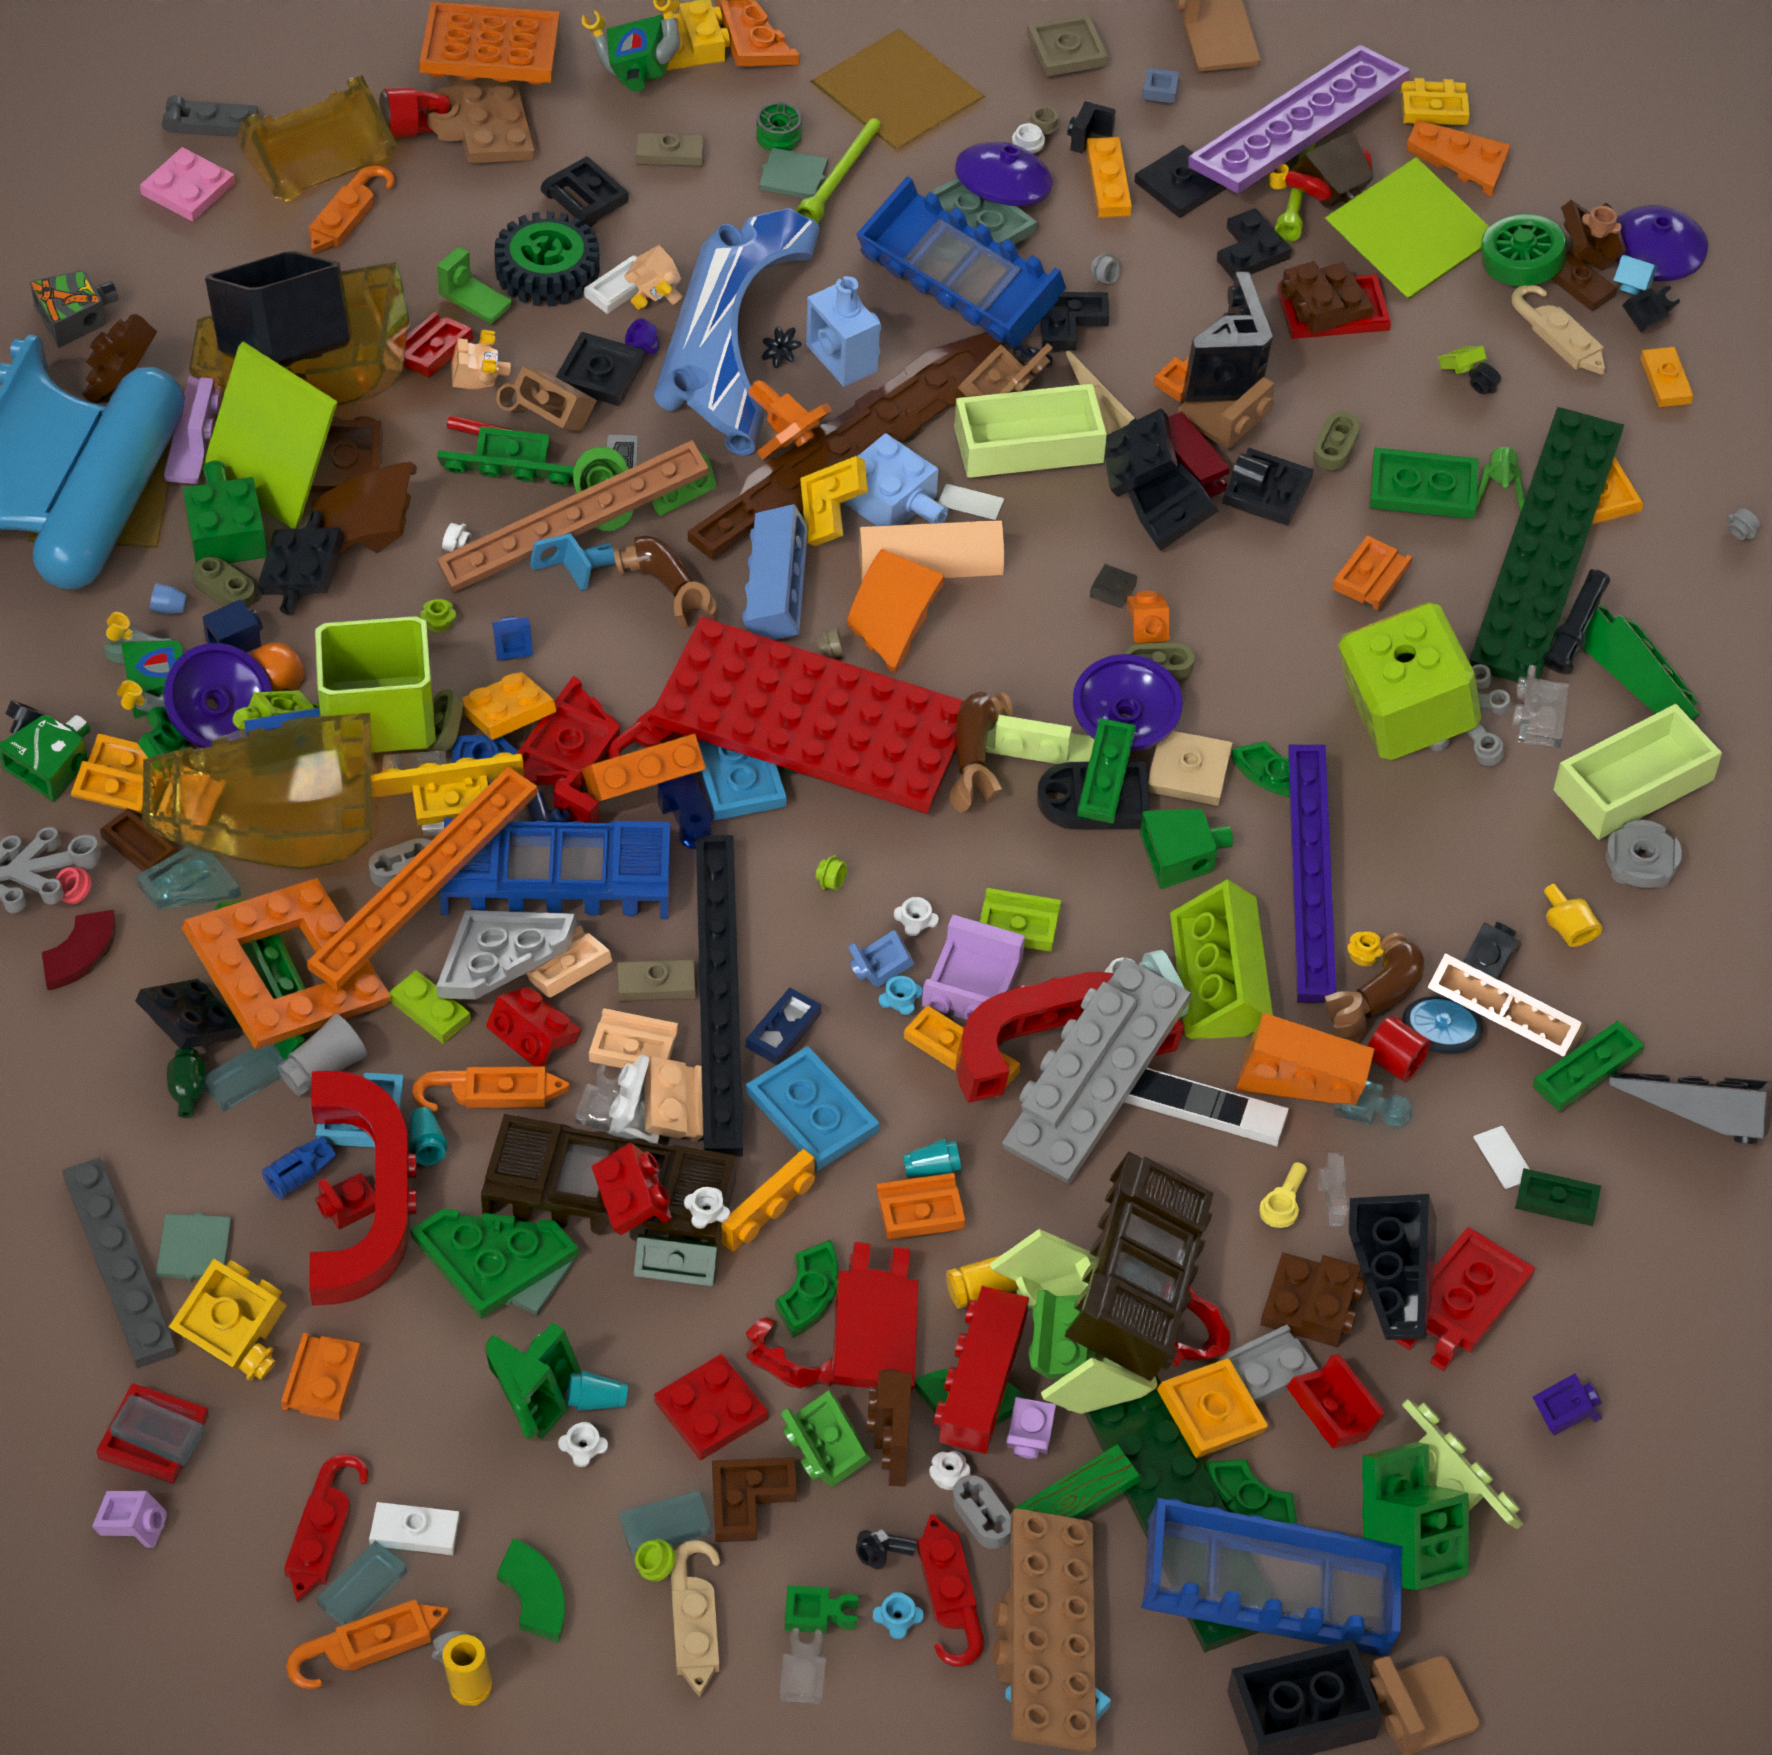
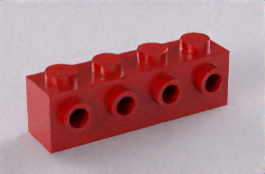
M981 1286L978 1300H970L965 1317V1323L970 1324L967 1334H959L955 1349V1357L960 1359L957 1368H949L945 1381L944 1391H948L949 1395L946 1402L939 1401L935 1413L934 1425L940 1426L939 1443L987 1454L1027 1321L1029 1297Z

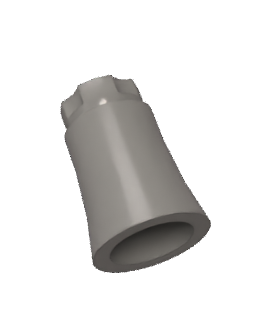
M334 1014L320 1030L288 1055V1059L281 1062L277 1068L286 1085L300 1097L311 1088L312 1071H342L367 1058L368 1054L363 1042L350 1024L340 1015Z

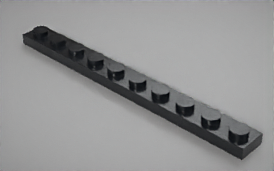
M733 835L696 836L704 1150L743 1157Z

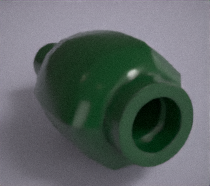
M194 1048L177 1049L175 1057L167 1065L168 1091L172 1098L178 1102V1116L181 1118H191L194 1116V1103L201 1097L205 1085V1062L198 1057L199 1053Z

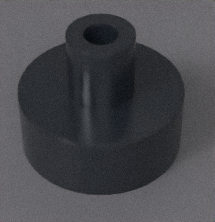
M15 700L10 701L5 712L6 715L15 719L10 729V732L13 734L40 716L45 715L43 712Z

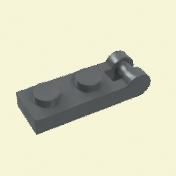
M173 95L167 99L166 113L163 115L161 125L166 131L172 133L254 138L259 110L256 105L185 101L184 98Z

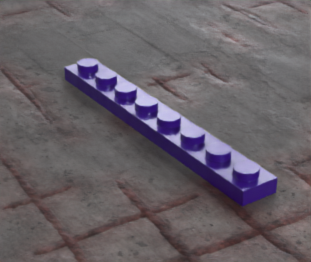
M1289 744L1288 772L1297 1002L1325 1003L1324 996L1336 993L1326 745Z

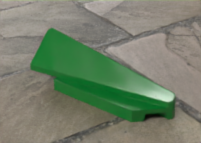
M1599 603L1584 634L1586 636V643L1583 649L1655 714L1677 704L1694 721L1700 715V712L1695 708V705L1698 703L1697 697L1636 621L1622 615L1615 618L1607 606Z
M245 900L221 901L214 910ZM279 933L241 945L273 999L305 989ZM306 1033L274 1043L284 1060L288 1059V1055L302 1045Z

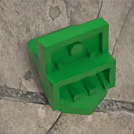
M553 1322L543 1333L538 1334L532 1340L529 1349L525 1353L496 1335H492L485 1346L489 1369L498 1379L520 1423L523 1436L529 1440H535L536 1437L543 1439L567 1412L568 1408L562 1394L567 1390L570 1373L580 1374L581 1371L565 1329Z

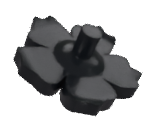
M1019 346L1013 349V354L1020 355L1023 362H1029L1040 350ZM1049 354L1046 355L1050 360L1046 365L1047 368L1051 367L1053 363V357Z

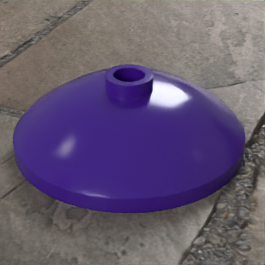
M984 142L975 144L963 150L958 155L955 164L956 176L968 190L986 200L999 204L1027 206L1039 203L1049 196L1053 185L1052 175L1046 165L1031 152L1011 143Z
M1646 205L1630 209L1617 217V223L1621 224L1620 232L1627 249L1623 255L1658 266L1654 281L1682 279L1695 273L1703 265L1708 251L1707 237L1700 225L1687 214L1667 206ZM1622 256L1615 260L1618 264L1620 263Z
M207 643L186 651L171 666L164 683L163 699L171 723L185 739L198 747L224 752L236 750L247 745L246 731L238 729L233 723L232 718L235 711L248 707L254 692H272V688L263 668L249 654L231 645ZM206 700H214L217 705V708H209L207 706Z
M1113 655L1094 662L1080 675L1073 692L1075 717L1082 729L1094 740L1100 718L1136 725L1131 750L1149 748L1165 740L1175 730L1182 713L1183 701L1181 690L1172 674L1157 662L1138 655ZM1121 714H1128L1131 717H1123Z

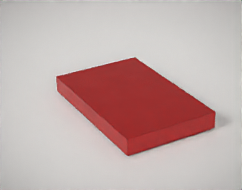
M1377 274L1353 276L1374 306L1371 317L1314 334L1310 333L1304 322L1301 323L1298 320L1294 307L1289 300L1283 297L1280 283H1278L1277 292L1290 338L1299 339L1389 331L1391 319Z

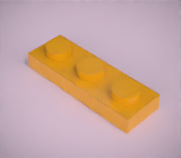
M1087 138L1086 151L1098 217L1131 216L1132 205L1120 138Z
M927 1005L904 1029V1039L956 1071V1057L964 1028ZM1000 1051L1010 1070L1006 1083L1007 1087L1020 1073L1021 1064Z
M802 1149L730 1213L729 1218L725 1222H721V1243L732 1252L743 1243H750L769 1219H776L784 1212L788 1202L797 1194L802 1195L806 1193L815 1180V1157Z

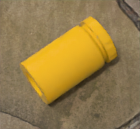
M1001 1255L960 1266L958 1270L957 1268L947 1270V1287L956 1308L967 1307L970 1300L977 1301L981 1286L1010 1293L1017 1292L1018 1286L1015 1280L991 1269L990 1263Z
M468 1634L458 1635L450 1639L443 1649L442 1658L451 1695L461 1705H479L488 1699L493 1688L485 1648L478 1638Z

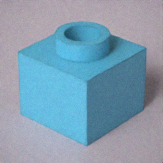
M1622 255L1614 281L1621 283L1619 290L1637 295L1640 293V290L1645 291L1651 287L1658 266Z

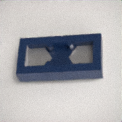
M789 987L746 1038V1048L775 1065L780 1064L821 1015V1004Z

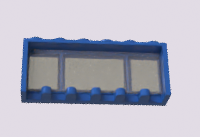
M1157 1499L1148 1519L1145 1585L1141 1609L1324 1645L1354 1640L1360 1652L1388 1656L1400 1634L1402 1546L1348 1536L1338 1531L1328 1532L1308 1528L1298 1523L1287 1524L1267 1520L1258 1515L1247 1516L1227 1512L1218 1507L1207 1508L1187 1504L1177 1499Z

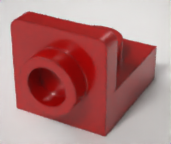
M574 769L566 778L563 777L556 783L553 789L554 809L560 808V813L563 809L567 810L570 814V822L599 823V802L589 793L582 791V772Z
M362 1173L354 1175L332 1187L326 1178L318 1181L319 1196L315 1198L317 1207L325 1219L331 1217L339 1230L375 1212V1192Z

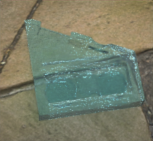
M200 840L136 876L137 886L158 910L233 899L241 896L238 883Z

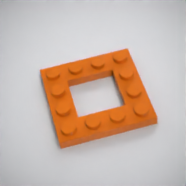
M318 878L185 919L181 928L255 1050L321 1028L334 1014L348 1019L386 1006L391 998V995L369 960L338 990L325 982L277 999L272 998L241 947L243 944L300 927L316 953L346 924Z

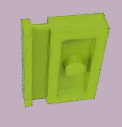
M987 888L980 923L1024 935V948L1052 952L1061 900Z

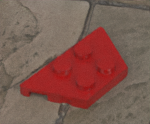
M575 676L570 679L554 701L557 712L543 717L516 753L522 754L523 777L535 785H556L561 778H566L574 769L582 772L583 768L602 762L608 753L610 743L615 737L620 735V725L611 715L603 711L602 705L595 697L590 698L582 689V682ZM582 773V786H584L586 782Z

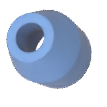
M155 583L150 602V611L166 615L183 613L187 595L173 586Z

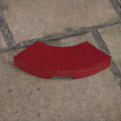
M114 910L75 916L74 929L68 939L56 948L42 952L47 990L57 989L81 979L91 972L90 968L103 955L107 954L115 935Z

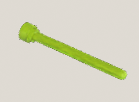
M872 118L867 122L813 197L803 199L796 208V212L819 224L825 215L824 204L879 130L881 124L877 118Z
M1316 143L1300 152L1298 161L1305 153L1315 149ZM1291 188L1286 212L1278 217L1275 231L1285 242L1298 240L1303 228V221L1299 216L1304 192L1295 188Z

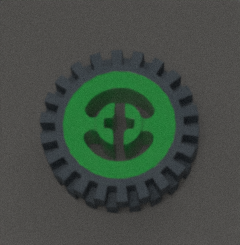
M547 211V218L541 219L540 213L535 212L532 213V221H529L523 215L518 217L519 225L511 221L507 224V230L502 229L499 232V238H496L494 248L496 278L500 280V286L503 290L508 288V295L511 297H515L519 293V301L526 303L529 297H532L533 305L540 306L541 299H547L548 306H555V299L560 298L562 305L569 303L570 294L575 300H578L582 297L584 288L598 279L600 258L597 236L595 232L591 233V227L587 224L581 226V220L576 217L569 223L568 214L561 213L559 219H554V212Z

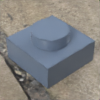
M1147 68L1142 99L1174 104L1179 72Z

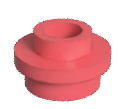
M67 867L61 870L56 877L64 891L62 901L67 904L81 902L90 891V874L80 867Z

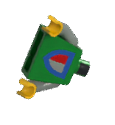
M653 0L655 8L662 11V15L607 28V34H604L602 31L605 28L606 20L600 13L594 10L597 20L593 25H591L586 15L582 16L583 26L594 34L595 38L592 41L599 61L610 75L617 76L620 82L626 85L629 90L641 91L645 87V81L662 77L666 73L669 61L680 47L677 18L673 16V13L679 7L678 0H667L666 5L665 0Z
M113 612L106 621L109 625L106 635L111 641H118L124 638L121 647L127 680L123 681L119 687L117 695L123 697L121 705L124 709L133 710L134 719L147 716L152 707H165L163 699L164 683L171 666L183 654L181 642L177 640L167 641L150 636L135 627L129 628L130 620L121 612Z

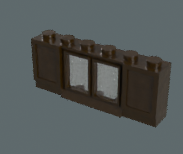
M504 1114L481 1191L482 1215L483 1213L491 1214L495 1201L512 1204L513 1216L521 1221L528 1220L531 1208L551 1211L552 1221H555L561 1228L567 1227L570 1215L590 1218L591 1231L597 1235L606 1234L610 1219L591 1166L631 1142L641 1151L650 1152L657 1161L660 1171L656 1174L659 1183L663 1185L669 1194L671 1203L668 1205L672 1219L664 1223L656 1216H653L629 1230L630 1238L637 1242L639 1234H647L648 1229L667 1232L669 1238L686 1240L687 1236L706 1239L708 1243L719 1244L721 1239V1222L714 1221L707 1224L705 1228H696L691 1223L693 1216L690 1210L685 1208L684 1200L686 1196L693 1194L699 1188L712 1187L722 1192L723 1205L729 1208L736 1181V1156L680 1145H661L650 1143L642 1138L628 1139L612 1136L603 1131L590 1132L574 1129L565 1124ZM703 1207V1209L710 1210V1207Z
M1129 1151L1110 1176L1109 1181L1114 1184L1108 1191L1105 1201L1111 1205L1098 1222L1097 1227L1102 1229L1103 1232L1090 1250V1254L1096 1258L1083 1275L1082 1281L1088 1285L1074 1305V1309L1080 1311V1313L1066 1330L1065 1337L1152 1381L1161 1368L1167 1370L1171 1366L1177 1354V1348L1174 1345L1184 1326V1320L1181 1319L1182 1314L1188 1306L1192 1295L1187 1290L1198 1272V1266L1194 1263L1205 1245V1240L1201 1236L1212 1218V1213L1209 1210L1214 1193L1145 1156L1141 1158Z

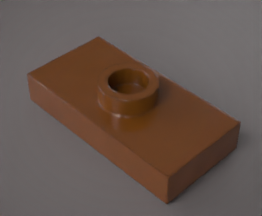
M1570 251L1566 252V261L1562 270L1551 278L1552 281L1591 311H1594L1616 296L1617 287Z

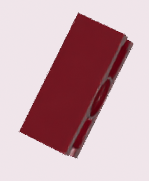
M1182 411L1168 417L1176 459L1199 481L1210 498L1225 492L1227 483L1224 479L1220 478L1229 474V466Z

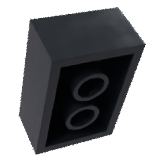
M1354 1640L1233 1668L1231 1671L1227 1693L1249 1755H1310L1375 1739L1377 1736L1382 1714Z

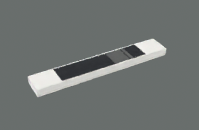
M1150 1068L1145 1069L1124 1103L1273 1146H1278L1289 1108Z

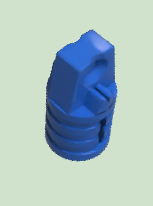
M322 1136L291 1150L289 1154H285L279 1160L271 1163L270 1166H266L262 1169V1176L272 1193L277 1198L283 1199L287 1194L305 1185L307 1181L314 1179L316 1175L335 1159L336 1153Z

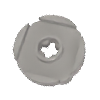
M1632 820L1624 823L1622 829L1617 831L1615 829L1610 834L1606 846L1605 859L1608 867L1611 869V877L1617 883L1641 888L1667 887L1680 865L1682 858L1680 842L1676 837L1673 840L1671 836L1666 834L1667 828L1659 823L1648 820ZM1643 849L1646 850L1648 856L1652 857L1642 858L1637 854L1639 850Z

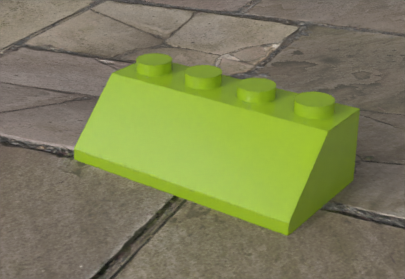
M1226 879L1170 912L1177 974L1184 988L1191 992L1192 997L1189 1002L1188 1013L1183 1017L1185 1036L1190 1039L1245 1037L1255 1031L1263 1012L1273 1015L1257 898Z

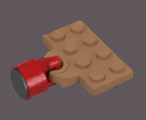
M447 75L449 87L440 88L432 93L415 91L414 87L384 88L380 93V124L382 133L387 138L416 137L417 133L435 132L438 134L437 140L448 142L463 140L468 163L533 161L534 147L516 80L508 82H498L492 78L468 80L461 76Z

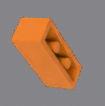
M692 734L589 765L582 769V773L589 794L596 801L602 802L705 770L706 767L696 735Z

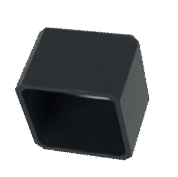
M289 251L211 273L205 277L218 349L228 357L235 359L238 346L244 341L286 368L295 362L318 358L324 353L346 347L353 336L340 262L298 251Z

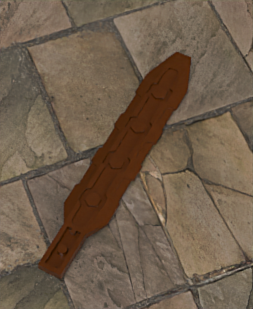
M984 332L927 351L904 367L903 372L879 389L866 393L855 401L853 407L828 424H821L814 429L813 433L815 436L800 447L796 445L779 458H772L750 473L737 498L688 531V542L713 560L750 534L751 529L754 528L755 513L795 504L801 514L803 512L801 477L858 456L885 433L898 442L905 441L921 429V425L947 407H954L956 405V398L966 397L958 389L960 384L1000 344L1004 348L1005 345L993 339L989 333Z

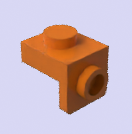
M1145 590L1137 592L1136 596H1127V611L1133 621L1134 642L1138 644L1168 641L1170 638L1169 606L1163 595L1155 591Z

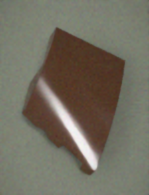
M409 461L373 470L338 485L312 501L313 512L318 510L324 515L320 528L340 527L345 537L340 554L356 542L378 553L403 535L406 523L405 514L411 499L407 488L410 475L416 474L417 467L415 464Z

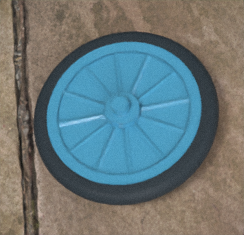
M1431 996L1420 998L1412 1002L1405 1009L1402 1017L1404 1024L1432 1041L1429 1050L1437 1053L1457 1054L1468 1051L1479 1043L1483 1034V1026L1478 1015L1473 1010L1447 997Z

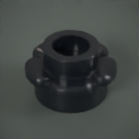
M1480 363L1475 369H1470L1469 371L1470 385L1475 391L1480 394H1486L1487 392L1493 394L1497 391L1496 388L1501 381V376L1492 366Z

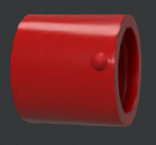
M1390 1016L1377 1028L1368 1044V1047L1374 1048L1371 1063H1375L1401 1081L1407 1082L1424 1063L1429 1054L1432 1041L1404 1024L1400 1017Z

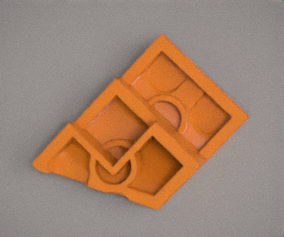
M880 549L856 594L847 618V625L856 635L864 639L865 645L872 652L876 651L886 661L889 671L896 673L910 652L912 639L927 619L928 607L943 587L945 575Z

